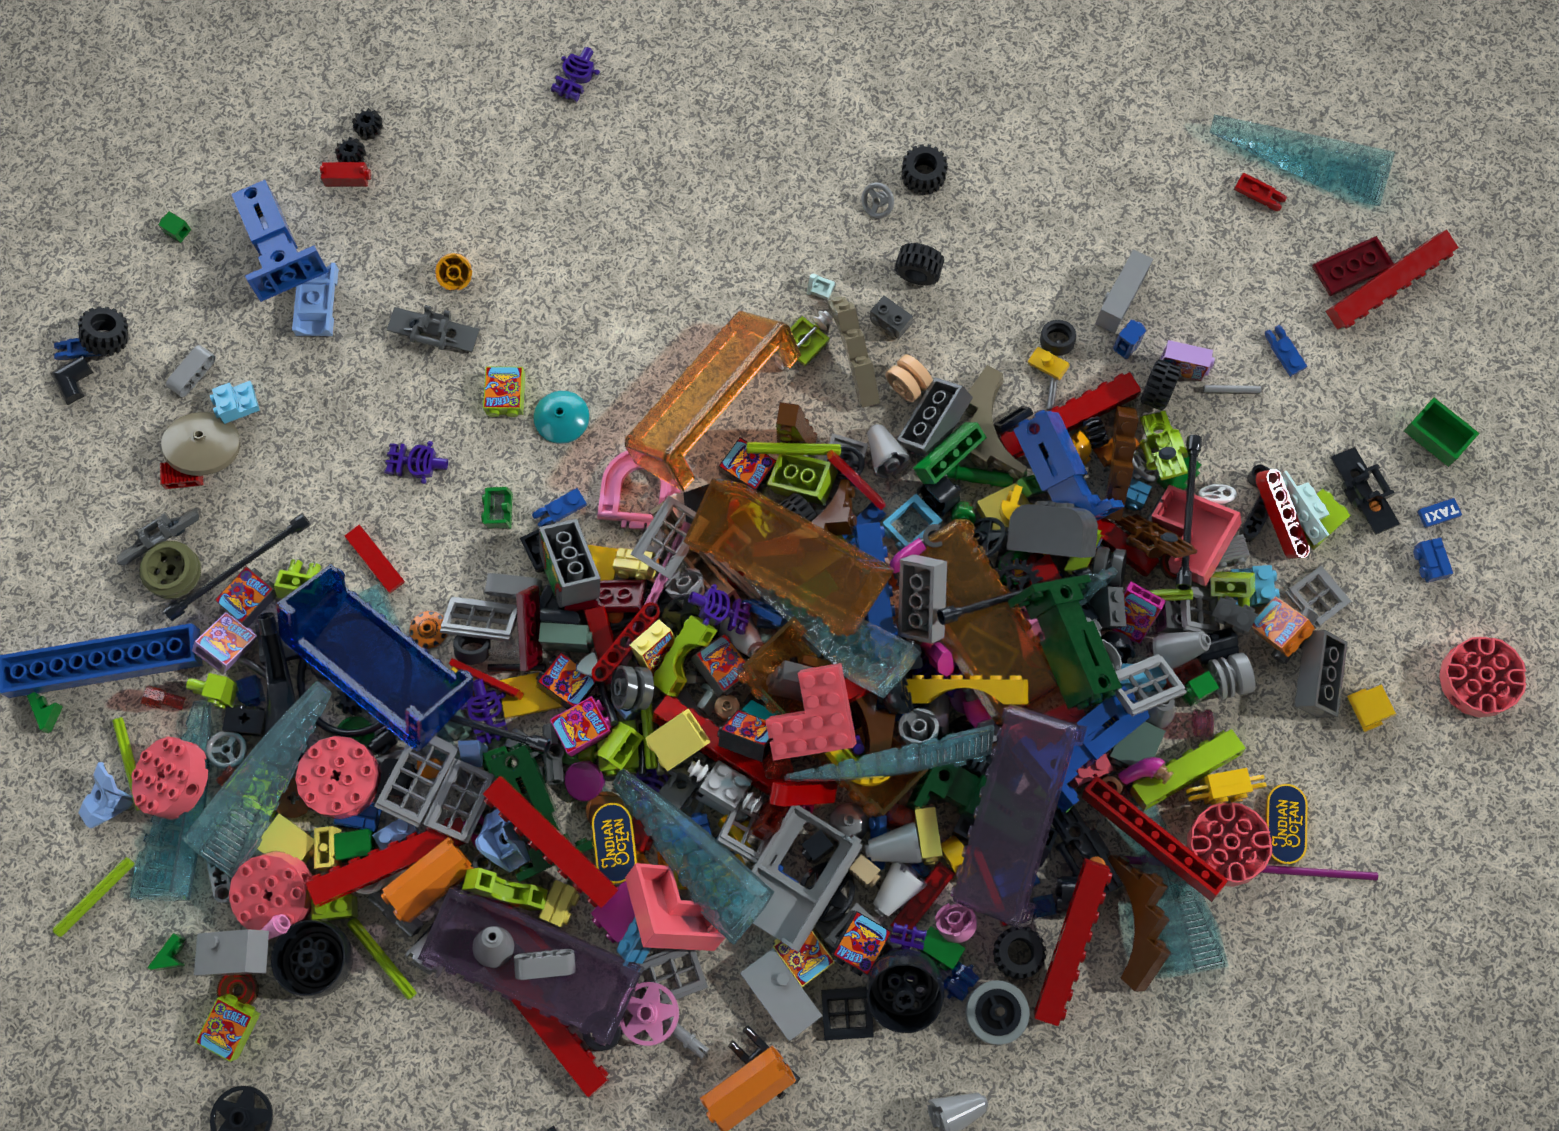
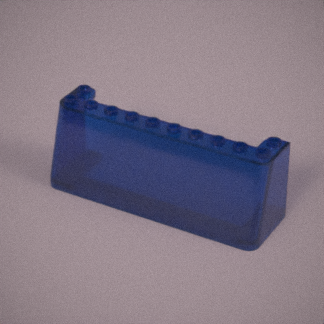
M329 564L276 603L279 634L282 640L415 751L419 752L473 696L474 677L469 671L460 669L455 673L453 670L446 668L439 659L431 656L426 648L416 644L412 637L406 636L397 625L391 624L382 613H378L368 602L360 599L356 592L350 591L345 587L344 572L332 564Z

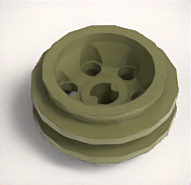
M163 541L152 546L145 553L140 563L139 575L143 585L154 595L164 599H178L187 595L196 587L201 577V563L198 556L186 544L178 541ZM176 556H181V560L176 561ZM167 580V584L161 583L162 581Z

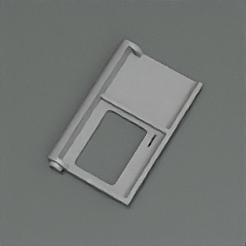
M799 805L791 806L741 887V890H739L741 892L740 895L731 903L729 909L733 910L737 906L734 912L739 913L742 917L749 911L744 917L749 920L757 911L756 907H758V912L751 918L750 922L799 952L862 849L863 845L860 844L862 840L853 834L850 837L843 834ZM806 822L821 829L839 842V846L811 890L803 887L778 870L779 864Z

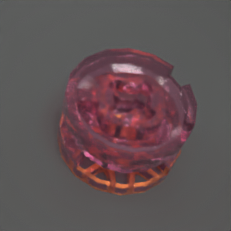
M1194 709L1192 713L1195 715L1192 718L1194 736L1201 737L1205 735L1206 737H1212L1214 731L1212 710L1205 709L1201 711L1200 709Z

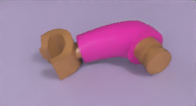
M1148 757L1132 764L1119 774L1105 776L1102 780L1108 785L1110 781L1114 782L1117 786L1116 791L1122 795L1125 790V784L1144 777H1150L1151 779L1156 777L1158 780L1162 779V783L1165 785L1174 773L1167 771L1168 768L1164 766L1166 762L1161 758Z

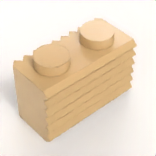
M863 854L858 857L849 869L852 877H855L858 883L864 885V888H868V886L873 888L881 877L879 876L880 869Z

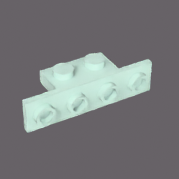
M1284 471L1281 476L1300 524L1312 543L1316 545L1329 536V533L1320 521L1328 516L1329 512L1309 482L1296 486L1288 472Z

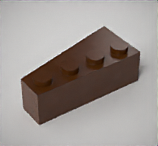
M780 402L776 422L777 443L816 444L817 433L813 432L814 428L812 426H809V420L805 418L801 407L797 404Z

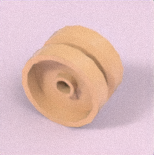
M907 354L897 361V366H892L885 373L890 386L909 402H915L921 396V391H926L933 381L927 369L917 359Z

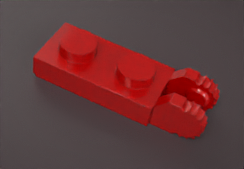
M1242 173L1233 189L1265 206L1267 205L1268 208L1277 212L1281 210L1282 206L1270 199L1271 196L1282 203L1287 199L1284 194L1275 190L1276 188L1246 173Z

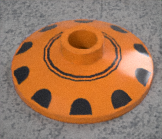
M425 611L418 614L412 620L409 629L412 641L417 646L425 649L439 646L447 636L445 633H440L444 617L434 611ZM430 625V630L425 631V626Z

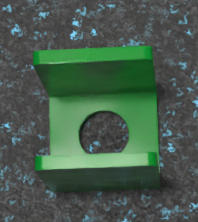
M370 829L334 834L335 859L346 863L357 857H360V859L367 857V853L376 849L375 839L372 836L374 832L370 831Z

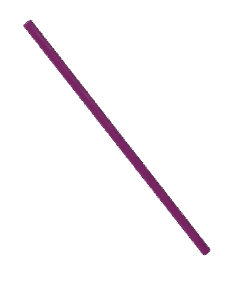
M1125 856L1130 860L1129 864L1167 867L1157 858ZM1267 865L1260 872L1378 880L1377 872Z

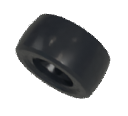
M317 919L301 921L290 926L287 933L278 937L271 954L272 972L277 982L285 991L305 999L321 998L338 990L346 982L353 966V949L348 937L337 926ZM310 942L309 948L303 947L304 944ZM321 942L325 943V948L323 950H319L318 945ZM312 953L313 956H311V958H313L312 962H308L307 956ZM326 956H329L331 959L329 964H324L323 962ZM302 967L305 968L306 971L303 976L300 974L299 969ZM316 969H319L321 971L319 977L314 976V971Z
M897 949L884 954L875 962L866 983V1000L871 1014L879 1024L893 1032L914 1033L930 1026L941 1012L945 996L944 981L939 968L927 955L916 950ZM908 976H913L915 979L913 981H908L906 978ZM897 978L899 982L896 984L892 983L891 979ZM918 987L924 988V990L921 993L918 992L916 989ZM887 992H893L894 995L891 997Z

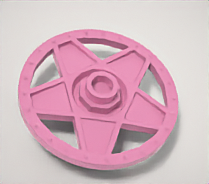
M643 982L633 986L626 992L620 1002L618 1019L621 1029L627 1038L639 1045L652 1046L662 1043L674 1032L679 1019V1007L675 996L668 988L654 982ZM648 987L643 999L631 996L638 989ZM660 989L668 995L673 1005L660 1003ZM624 1007L633 1015L627 1027L624 1021ZM674 1017L671 1027L664 1034L662 1021ZM646 1030L653 1041H643L634 1036Z

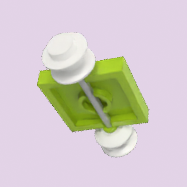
M819 311V317H813L814 325L801 316L778 340V345L786 350L780 351V357L775 356V364L779 369L789 370L788 364H794V358L806 366L827 345L830 338L820 331H826V325L833 324L832 316L827 311Z

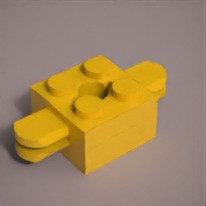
M1242 768L1207 775L1199 781L1200 786L1186 789V793L1202 792V794L1188 797V801L1204 800L1205 805L1211 804L1212 806L1228 802V800H1231V803L1241 802L1243 799L1248 798V794L1253 792V790L1266 788L1267 784L1263 782L1251 785L1253 782L1264 780V775L1249 777L1248 769Z

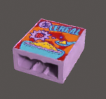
M1168 340L1160 360L1181 367V377L1202 381L1205 375L1208 376L1210 368L1212 369L1215 358L1212 357L1213 350Z
M225 612L194 642L192 651L221 674H224L253 646L257 635L250 628L245 627L237 619Z

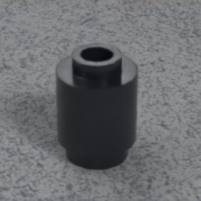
M385 727L371 739L372 741L369 743V746L379 756L397 744L399 736L393 728L388 729Z

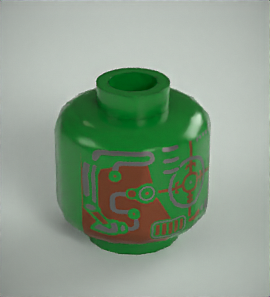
M967 501L957 502L950 511L952 523L958 529L970 526L976 520L975 509Z

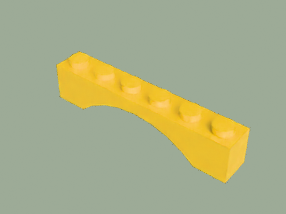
M912 675V679H907L908 686L906 687L908 692H911L913 703H931L948 691L958 688H972L990 694L1002 704H1028V680H1022V676L1011 675L1010 679H1002V675H990V679H982V675H970V679H963V675H951V679H943V675H931V679H924V675Z

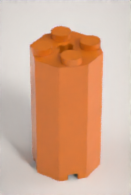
M446 838L382 889L384 892L381 895L382 899L386 904H390L395 908L393 913L399 921L409 923L463 881L468 869H474L458 846L455 847L453 845L454 841L451 838Z
M773 1045L700 1097L702 1104L708 1109V1112H706L707 1117L712 1123H717L720 1131H729L795 1083L796 1079L788 1064L785 1065L783 1062L784 1058Z

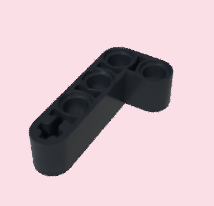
M1261 464L1254 466L1248 474V482L1258 488L1254 473L1272 469ZM1261 494L1257 497L1240 528L1239 535H1244L1245 542H1251L1257 537L1269 517ZM1254 513H1259L1262 519L1255 517ZM1252 525L1254 527L1250 534L1248 533L1249 527Z

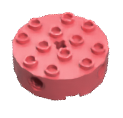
M1481 636L1471 637L1451 649L1441 664L1439 678L1442 691L1449 702L1464 714L1479 718L1496 716L1516 705L1526 689V669L1523 660L1514 648L1500 639Z
M168 736L155 741L141 753L140 760L131 774L132 795L135 805L143 813L169 820L179 818L184 812L188 813L199 801L208 780V769H205V760L207 759L205 752L197 744L183 741L180 738Z
M333 736L322 739L307 749L298 763L295 779L298 794L308 807L325 817L344 819L358 815L371 805L377 793L378 785L381 782V773H379L377 759L366 746L350 737Z
M1219 803L1210 806L1194 820L1187 834V848L1229 880L1225 886L1234 887L1248 883L1266 868L1272 855L1271 837L1267 823L1256 811L1239 803Z
M273 851L252 857L238 868L231 880L229 900L232 912L242 926L251 930H262L275 915L280 914L285 915L289 919L290 926L304 921L310 913L312 899L306 882H309V878L313 875L303 861L297 857L294 858L290 854H285V852Z

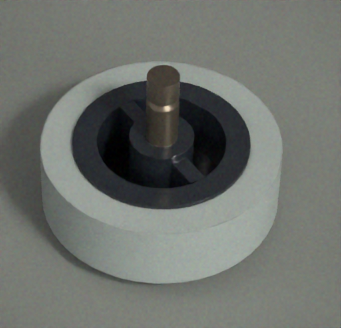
M1000 980L989 981L977 987L969 996L965 1010L966 1020L972 1033L983 1042L993 1045L1007 1044L1019 1038L1025 1031L1029 1021L1028 1002L1023 993L1013 984Z

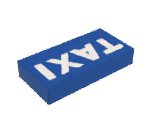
M1455 498L1417 511L1425 528L1462 516Z

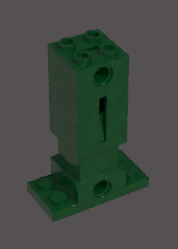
M1089 574L1032 584L1008 600L1010 608H1026L1030 619L1038 620L1045 637L1040 642L1068 709L1076 707L1077 710L1088 707L1089 704H1091V707L1099 705L1103 702V698L1108 699L1115 696V692L1122 688L1094 621L1087 622L1079 603L1084 599L1081 591L1086 589L1085 585L1092 582Z
M952 733L941 736L932 753V764L930 757L905 807L910 810H916L922 806L925 807L930 798L934 801L942 799L958 808L955 813L959 815L963 813L997 831V837L1017 848L1029 847L1038 828L1042 827L1046 820L1045 814L1047 810L986 775L976 776L961 767L963 762L951 756L950 760V748L948 747H951L952 754L956 749L955 745H957L956 740L958 736Z
M518 743L510 747V752L505 753L501 751L492 755V760L488 762L495 778L497 779L499 776H502L571 842L568 833L563 834L554 814L557 808L530 747L526 744ZM514 756L517 759V765L511 768L508 761ZM587 837L578 840L575 842V847L581 853L594 848L593 839L587 840ZM532 848L528 850L533 866L531 863H528L518 868L519 872L516 874V878L520 882L555 866V864L550 865L543 858L544 853L540 849L536 851Z

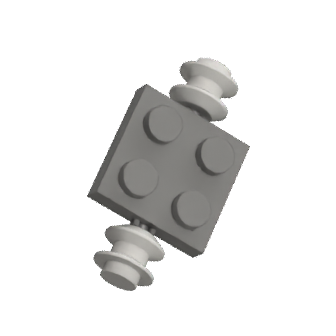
M700 760L697 763L693 761L687 771L690 773L689 778L693 775L697 777L696 782L705 779L698 792L731 812H734L740 801L743 802L742 810L749 808L750 814L753 811L757 813L763 804L760 801L761 797L758 799L753 797L754 792L749 793L747 796L745 794L753 780L719 760L711 772H708V765H700Z

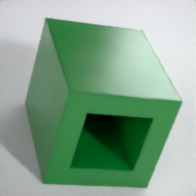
M170 211L161 218L158 224L165 234L179 243L192 230L186 221Z

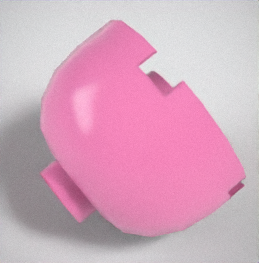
M956 901V904L951 906L948 903L939 909L935 916L939 933L947 941L953 943L968 941L974 935L977 928V918L973 908L965 902Z

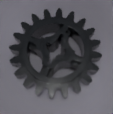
M1016 558L1013 564L1008 559V566L1000 563L1002 570L994 569L997 576H991V578L995 580V583H990L989 586L994 587L995 590H992L990 594L997 595L996 597L1018 591L1013 589L1015 586L1014 581L1021 583L1019 590H1023L1030 581L1032 584H1038L1044 578L1037 577L1040 570L1033 571L1034 564H1030L1027 567V560H1023L1022 564H1020V560ZM1023 570L1027 574L1022 577H1016L1012 571ZM1006 576L1007 585L1006 588L1002 591V582L1004 577ZM1008 602L999 604L1000 608L1006 605V611L1008 612L1012 609ZM1019 607L1013 608L1014 613H1018Z

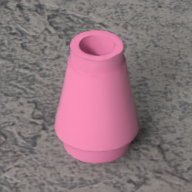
M283 914L275 915L262 930L269 931V940L287 933L290 928V921Z

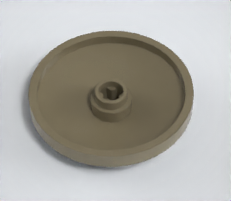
M197 412L182 416L172 422L162 436L161 448L165 460L172 468L184 474L203 476L225 469L236 459L240 451V437L237 428L232 422L224 424L221 418L216 417L215 413Z

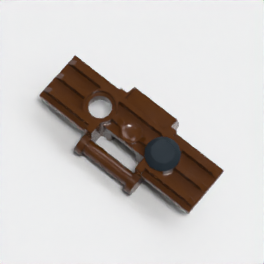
M1138 514L1129 515L1125 518L1122 517L1121 521L1115 520L1117 525L1132 533V535L1127 537L1126 544L1143 551L1151 559L1161 558V555L1165 554L1179 558L1196 554L1198 551L1193 545L1182 540L1177 534L1157 523L1150 522Z

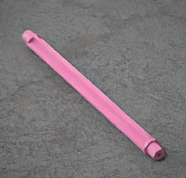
M684 521L679 529L687 534L692 525ZM677 533L671 548L676 551L684 537ZM670 552L662 565L664 568L673 556ZM660 573L658 574L645 604L649 602L657 604L668 578ZM654 607L647 608V616L651 617ZM641 622L635 623L634 631L641 632L644 629V624ZM628 638L624 648L629 647L632 643L630 638ZM633 651L621 663L622 665L627 666L629 659L631 660Z

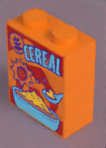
M1276 596L1257 615L1251 627L1255 634L1287 657L1295 652L1299 645L1306 638L1310 637L1315 630L1308 618Z

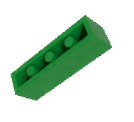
M964 422L913 469L922 483L936 484L987 437L978 422Z

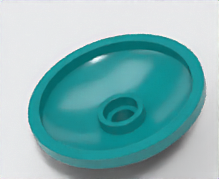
M555 391L546 395L539 401L534 411L536 430L544 439L556 444H565L578 439L585 432L589 424V410L585 401L579 395L570 391ZM562 410L563 413L558 415L557 412Z

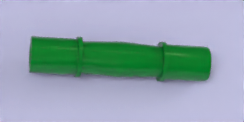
M959 464L946 474L948 479L989 484L990 487L1006 488L1013 484V478L1008 473L960 467Z

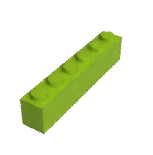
M1232 729L1227 732L1223 730L1214 736L1215 739L1211 741L1207 739L1198 745L1199 748L1194 751L1189 749L1178 760L1174 758L1168 761L1165 767L1168 768L1167 771L1169 773L1172 771L1174 774L1165 785L1162 783V779L1158 780L1156 777L1153 779L1146 777L1134 781L1130 793L1144 812L1241 756L1246 748Z

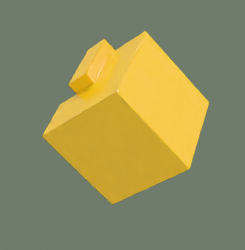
M1382 684L1366 690V688L1347 696L1364 732L1382 726V721L1397 715Z

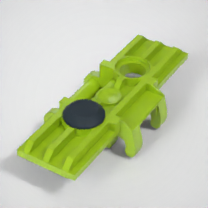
M1166 411L1140 417L1146 439L1141 440L1139 446L1144 452L1147 469H1157L1161 480L1187 474L1188 470L1183 457L1187 458L1188 452L1179 430L1172 428ZM1156 430H1163L1162 433H1154ZM1157 448L1159 452L1153 453L1152 455L1151 449Z

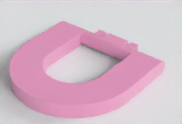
M634 448L616 456L609 463L602 477L597 518L599 520L622 521L621 528H626L628 522L629 529L644 530L645 524H647L648 528L653 520L651 514L619 512L623 481L628 474L635 470L645 469L652 471L661 482L660 504L666 500L668 495L681 493V480L675 464L665 454L650 448Z

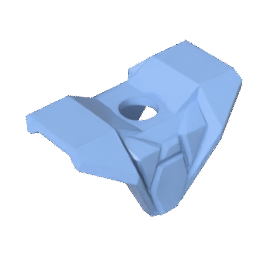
M98 762L93 774L95 784L91 794L86 796L79 810L80 817L89 828H94L129 809L133 803L131 795L117 789L113 776L107 773L103 762Z
M496 809L486 814L482 830L475 840V845L480 853L510 873L529 862L530 857L525 842L519 840L516 831L513 829V823L510 820L505 822L498 815L500 811ZM502 834H503L505 840L508 842L507 844H504V843L502 842V840H501Z

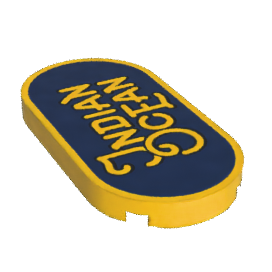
M1291 784L1276 786L1266 798L1265 822L1270 831L1271 857L1274 861L1283 865L1298 862L1303 858L1307 849V799L1298 787Z
M608 803L598 808L592 819L596 866L613 884H621L626 881V875L637 863L633 821L629 811L624 806L617 803Z

